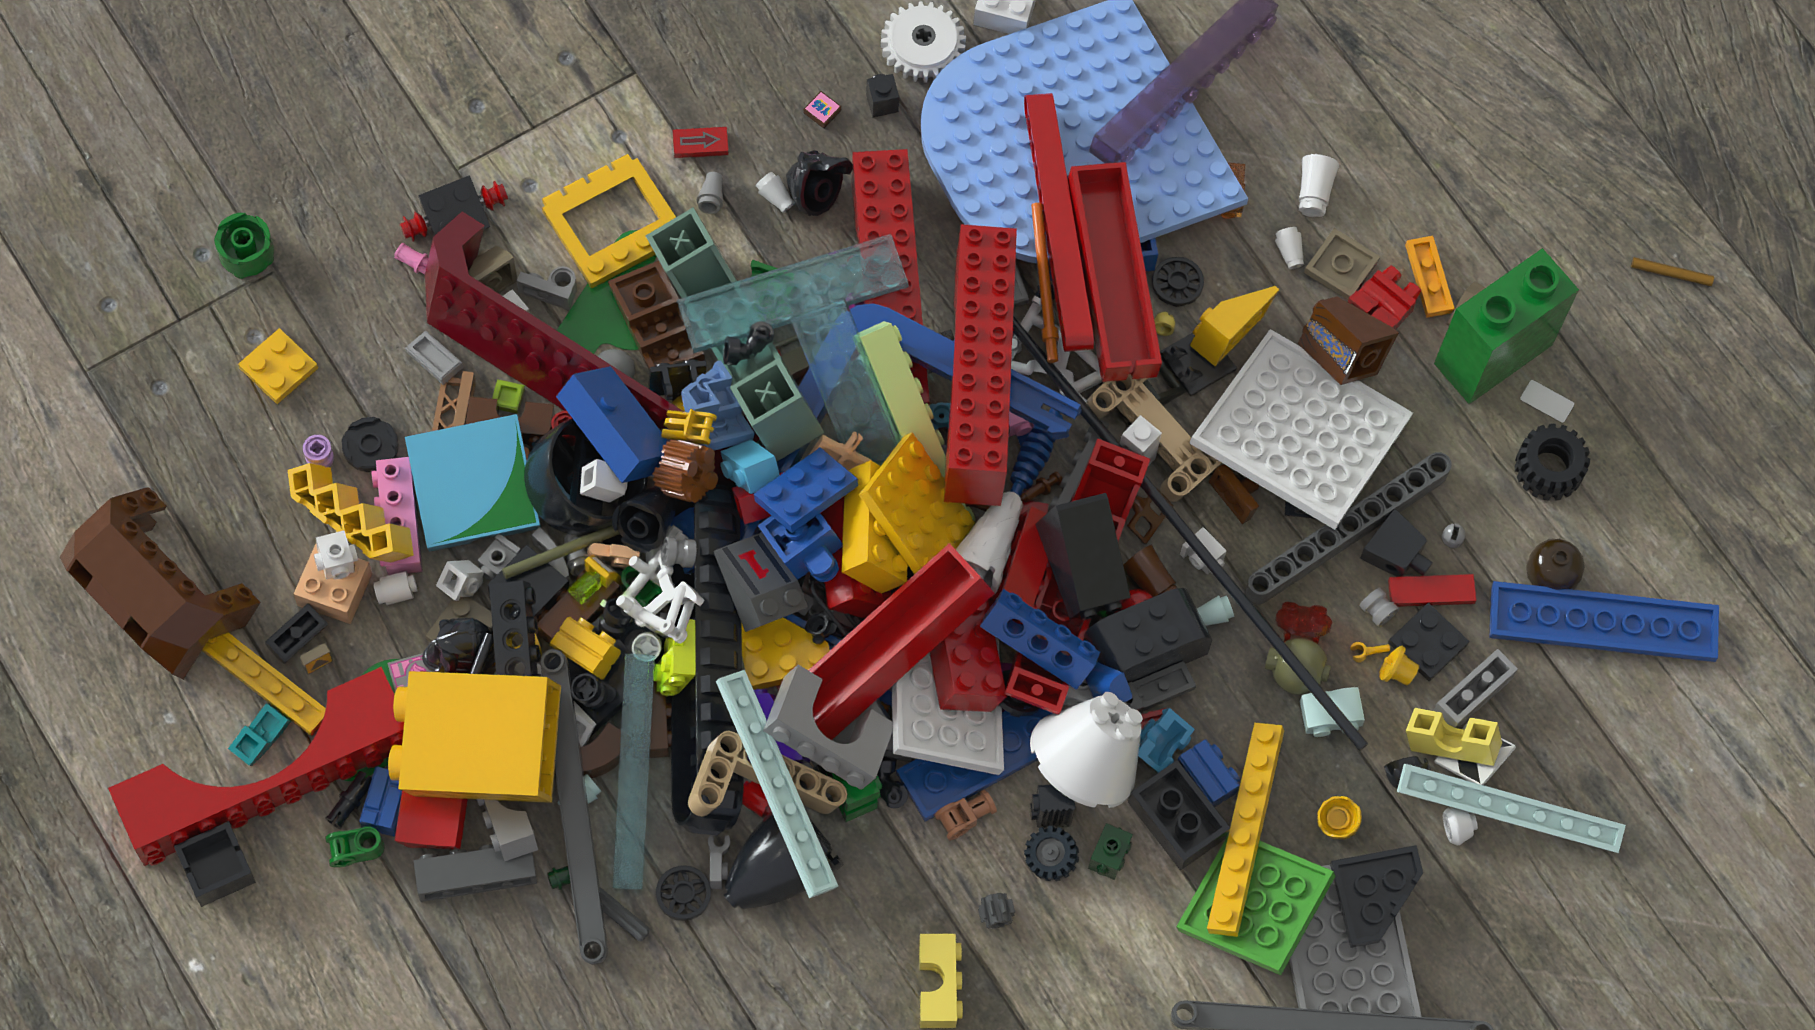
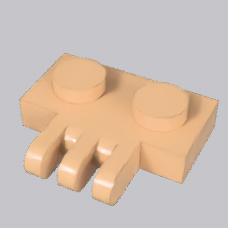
M593 543L587 549L588 556H597L600 559H604V561L611 562V567L620 569L630 566L629 560L631 557L640 556L639 551L616 544Z

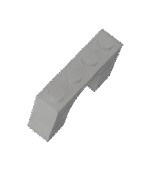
M797 665L784 676L763 731L771 735L776 741L782 742L796 750L801 756L807 757L821 765L826 771L832 772L846 780L851 786L862 790L876 779L893 732V722L870 709L857 720L848 744H840L828 739L818 729L813 718V703L822 679L802 666Z

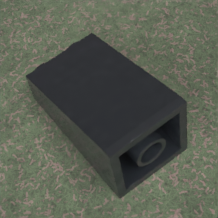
M1103 493L1056 505L1035 525L1069 618L1081 617L1083 621L1097 616V612L1106 610V613L1109 614L1122 609V604L1131 597L1107 494Z

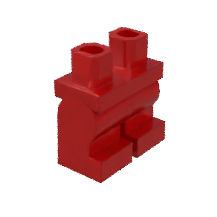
M1391 265L1383 272L1378 270L1359 291H1355L1349 297L1348 303L1397 329L1406 317L1413 312L1421 289L1412 282L1404 289L1400 288L1396 283L1401 279L1402 275L1400 271Z

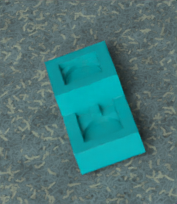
M266 703L250 726L245 725L228 749L246 764L252 766L275 743L291 723V720L271 704Z

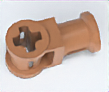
M984 789L980 791L979 796L968 802L963 798L957 802L945 805L934 816L937 820H941L948 832L947 838L951 841L961 837L971 828L975 827L977 819L988 813L994 814L997 812L993 799Z

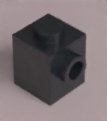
M877 74L867 79L866 96L872 118L899 112L900 97L894 75Z

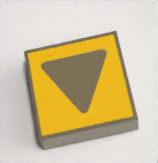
M324 643L300 657L307 675L333 661L331 653Z

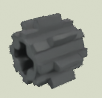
M1006 893L990 894L981 898L978 912L981 923L986 922L988 929L1005 927L1012 923L1015 909L1013 900L1008 899Z

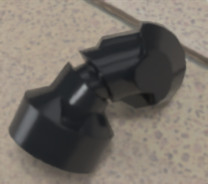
M763 321L751 325L747 333L746 343H742L739 337L727 336L723 346L724 364L737 365L741 360L750 359V355L755 357L757 353L762 352L766 345L774 339V330L771 325Z
M884 756L877 773L882 785L880 796L888 807L893 809L899 808L907 802L908 789L904 783L889 779L890 775L896 772L897 759Z

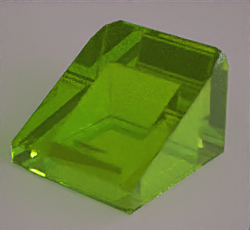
M588 571L584 573L568 588V593L580 604H583L601 587L600 575L597 572Z

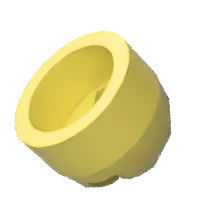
M1168 312L1158 313L1154 318L1157 334L1162 336L1173 334L1175 329L1174 317L1169 315Z

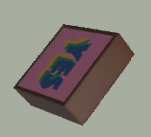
M820 91L803 109V113L822 128H825L841 112L842 106Z

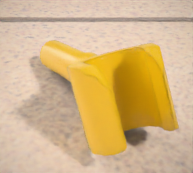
M1355 642L1351 645L1350 649L1352 651L1357 649L1363 651V654L1353 656L1355 662L1361 663L1368 655L1390 651V646L1387 644L1366 647L1361 642Z

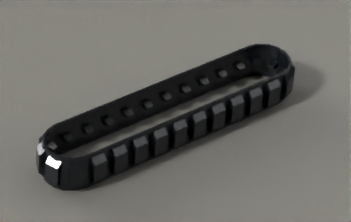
M716 484L713 490L705 492V496H702V499H699L696 503L681 500L675 516L688 508H694L696 559L694 573L685 574L680 564H674V571L671 575L675 588L681 582H685L704 599L701 606L696 603L694 604L690 619L695 620L696 675L680 693L671 696L672 813L675 822L683 826L686 831L718 836L724 830H730L736 824L741 811L744 789L743 776L733 772L723 801L707 816H697L692 813L688 805L690 793L709 744L724 731H732L738 734L716 683L719 678L742 671V624L713 552L740 541V515L738 514L734 495L725 485ZM682 604V605L680 606V609H679V612H678V615H677V618H676V621H675V627H677V624H678V621H679V619H680V616H681V613H682L684 604ZM720 743L721 748L725 752L729 753L728 747L725 744ZM711 769L713 776L720 779L718 772ZM701 794L702 800L706 804H710L708 797Z

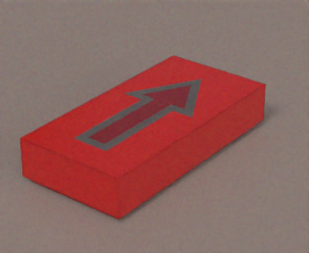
M727 127L674 129V158L729 155Z

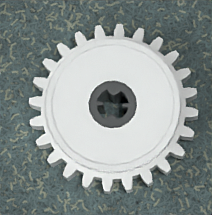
M919 1L916 7L909 3L907 10L899 7V15L892 13L890 21H885V27L881 32L882 56L888 57L887 65H894L895 73L902 71L904 79L909 75L913 76L914 82L918 78H923L924 83H927L929 77L935 79L945 66L965 52L966 36H964V27L959 26V18L952 19L951 10L944 13L943 6L940 5L937 9L933 7V2H930L928 6H924L923 2Z

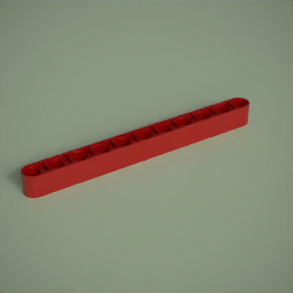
M1052 93L1025 95V118L1039 203H1042L1046 245L1064 352L1093 350V328L1054 97Z

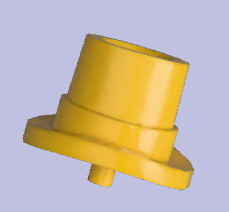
M1399 646L1388 657H1385L1379 671V677L1382 681L1388 682L1390 679H1395L1406 686L1412 682L1418 672L1419 665L1404 654L1405 647Z

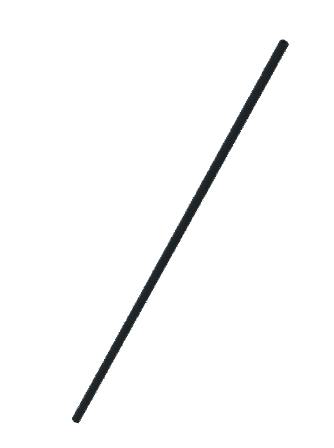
M1013 316V333L1064 395L1081 405L1082 411L1080 414L1103 441L1123 448L1053 363L1047 362V355ZM1145 475L1140 487L1359 751L1364 749L1368 745L1367 741Z

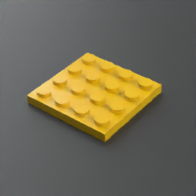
M912 432L900 440L860 492L859 496L912 572L916 574L949 543L956 550L975 522L962 503L944 502L945 479L937 465L933 463L926 453L922 443L917 440Z

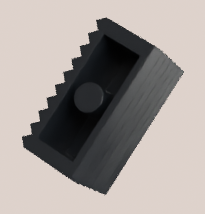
M1052 784L1038 785L1037 792L1032 794V803H1030L1031 820H1036L1038 828L1042 826L1045 829L1048 826L1058 828L1059 825L1061 827L1065 825L1069 827L1072 824L1076 808L1075 801L1062 794Z

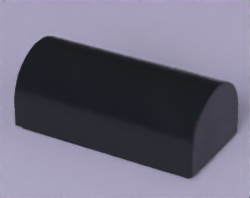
M308 603L267 639L265 644L273 655L285 664L328 626V623Z

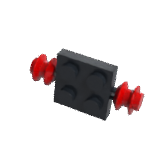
M469 175L418 195L426 216L423 219L422 215L414 212V218L410 220L403 216L404 222L400 223V228L405 239L411 238L412 242H414L415 235L421 234L424 238L426 237L427 227H431L435 236L463 211L485 225L484 229L491 226L482 206L485 205L486 208L494 211V204L500 203L504 207V200H507L508 196L503 184L497 185L496 181H493V187L490 189L482 185L480 195L478 196Z

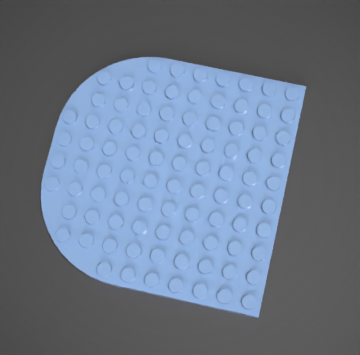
M1107 0L973 47L960 54L941 70L932 82L923 103L921 140L924 153L954 211L964 225L1016 228V259L1037 263L1031 204L1038 203L1039 197L1024 111L1025 95L1053 94L1067 179L1071 166L1126 162L1140 243L1247 205L1248 202L1247 195L1133 0Z

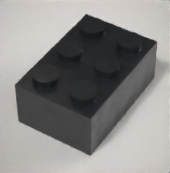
M1178 760L1134 789L1129 796V805L1180 871L1225 840L1230 831V827Z

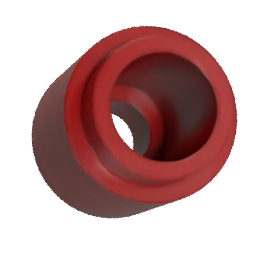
M747 780L744 783L742 805L764 818L771 812V808L760 784Z

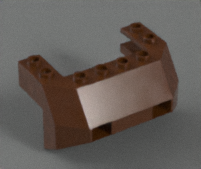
M146 487L110 498L74 532L60 555V559L66 571L143 651L172 675L184 680L208 640L246 627L261 602L242 583L204 595L196 584L178 568L177 564L170 560L158 545L145 534V532L152 531L157 523L150 514L163 511L167 507L154 491Z

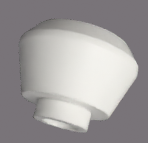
M1447 807L1443 812L1444 828L1450 843L1458 846L1473 837L1474 830L1478 829L1474 813L1469 814L1467 811L1453 807Z

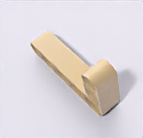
M724 731L709 744L688 800L689 808L695 815L707 816L721 804L733 772L760 784L752 764L747 760L748 755L739 734L732 731ZM720 743L725 744L728 747L729 753L725 752L721 748ZM782 755L804 806L822 814H829L845 802L847 791L842 783ZM711 769L718 772L720 779L713 776ZM799 780L807 785V790L801 787ZM825 793H829L832 796L833 802L827 799ZM701 794L708 797L710 804H706L702 800Z

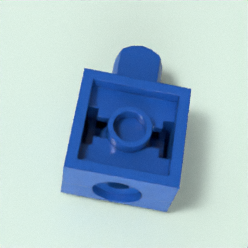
M821 513L793 533L773 516H770L758 525L797 580L808 572L820 582H827L837 575L839 567L832 554L843 547V543Z

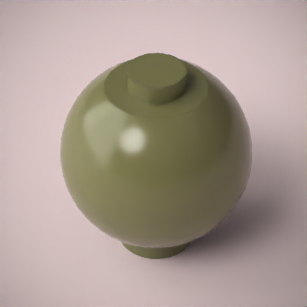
M1293 638L1284 642L1320 686L1322 681H1328L1331 666L1326 665L1327 656L1316 642L1306 638ZM1270 647L1265 669L1272 671L1276 683L1283 690L1291 694L1304 695L1311 693L1274 647Z

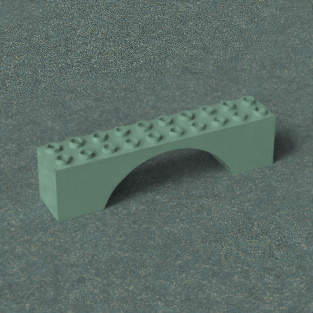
M694 207L647 234L646 238L661 265L692 314L718 361L721 360L731 375L732 382L730 388L749 423L766 449L775 456L776 462L824 434L825 432L773 342L767 344L763 351L757 353L755 357L750 355V359L741 360L737 365L724 364L723 346L725 338L727 336L739 337L742 343H746L747 333L750 330L749 327L759 322L760 319Z

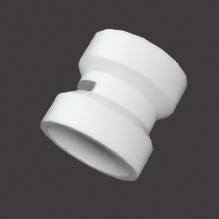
M653 632L639 634L632 644L634 656L642 662L655 660L662 650V641Z

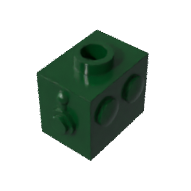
M1106 823L1090 859L1088 869L1115 880L1118 871H1121L1124 866L1125 855L1131 850L1133 834L1122 830L1120 827L1117 828Z

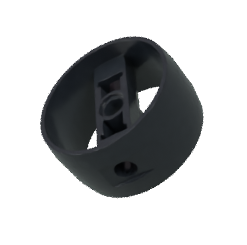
M573 418L557 425L536 443L525 464L524 481L532 506L545 522L563 533L585 536L610 527L613 524L612 516H602V500L580 494L582 467L596 459L605 460ZM560 435L575 436L573 467L567 475V480L571 487L570 499L560 489L552 467L553 447L557 437ZM648 477L627 482L625 495L619 497L617 507L622 502L645 491Z

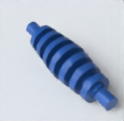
M1050 408L1049 412L1059 417L1060 412ZM1036 425L1032 428V433H1029L1025 442L1022 443L1021 451L1018 453L1017 462H1015L1013 468L1015 472H1012L1010 480L1013 482L1010 492L1016 493L1019 497L1023 489H1029L1032 486L1033 480H1036L1039 471H1042L1045 463L1048 462L1054 447L1053 443L1056 441V439L1048 437L1046 430Z

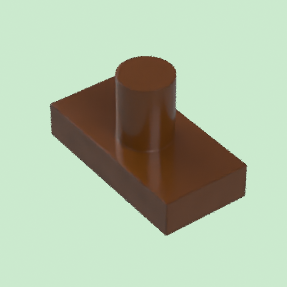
M1225 464L1217 467L1208 482L1241 524H1244L1251 520L1259 507L1258 503L1250 495L1259 489V484L1247 477L1239 481Z

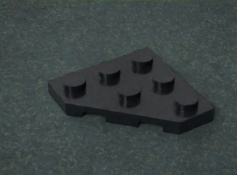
M1417 845L1331 861L1330 867L1335 873L1334 883L1350 948L1379 943L1423 875Z

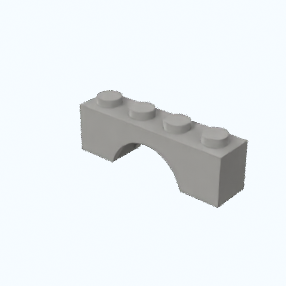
M477 799L479 806L485 805L487 811L482 812L487 829L493 827L495 834L490 835L495 852L501 851L504 861L538 850L526 811L508 809L502 806L499 800Z

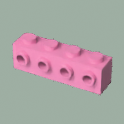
M409 457L376 460L377 471H372L373 488H378L379 497H374V505L384 508L385 524L390 523L410 528L414 556L391 563L380 561V566H386L388 575L407 571V573L422 572L414 481Z

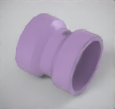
M312 435L305 440L303 453L307 464L313 463L330 467L334 461V454L329 440L322 435Z

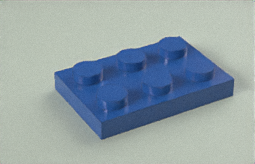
M820 447L755 492L754 499L756 503L793 533L858 486V479Z

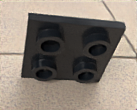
M1192 333L1160 351L1161 356L1190 397L1237 370V367L1228 355L1216 366L1211 364L1190 346L1195 337Z
M692 359L680 364L660 363L655 367H650L648 389L659 396L665 395L667 401L672 400L673 394L682 393V390L690 383H694L702 373L706 374L707 363L706 361Z

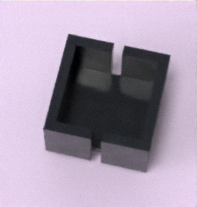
M229 821L174 845L195 897L201 907L256 883Z

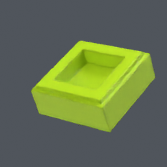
M497 379L492 399H498L499 410L518 414L525 392V385Z

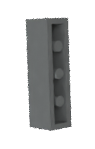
M490 844L483 845L476 851L467 852L465 849L450 851L449 855L438 856L437 854L422 855L420 859L413 860L420 902L537 884L533 852L504 861L501 851L495 852L493 845Z

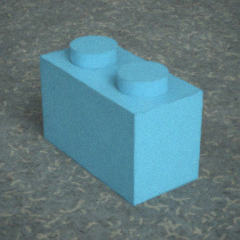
M752 439L721 451L723 459L721 469L724 476L734 481L738 487H742L750 494L757 492L780 476L775 456Z

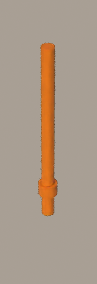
M1038 202L1031 204L1044 325L1041 333L1042 341L1046 344L1047 362L1055 363L1058 362L1057 341L1059 340V334L1054 322L1042 203Z

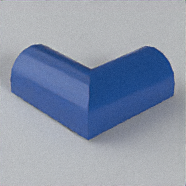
M1096 662L1094 668L1085 678L1092 698L1102 696L1105 692L1115 694L1122 702L1133 698L1124 673Z

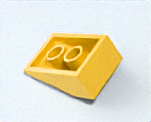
M1276 286L1221 301L1214 309L1209 307L1199 319L1201 322L1192 332L1195 337L1190 346L1216 366L1265 316L1279 288Z

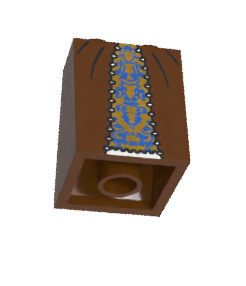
M1336 296L1325 300L1322 299L1314 305L1313 313L1308 323L1302 329L1303 334L1298 344L1340 385L1378 375L1399 332Z

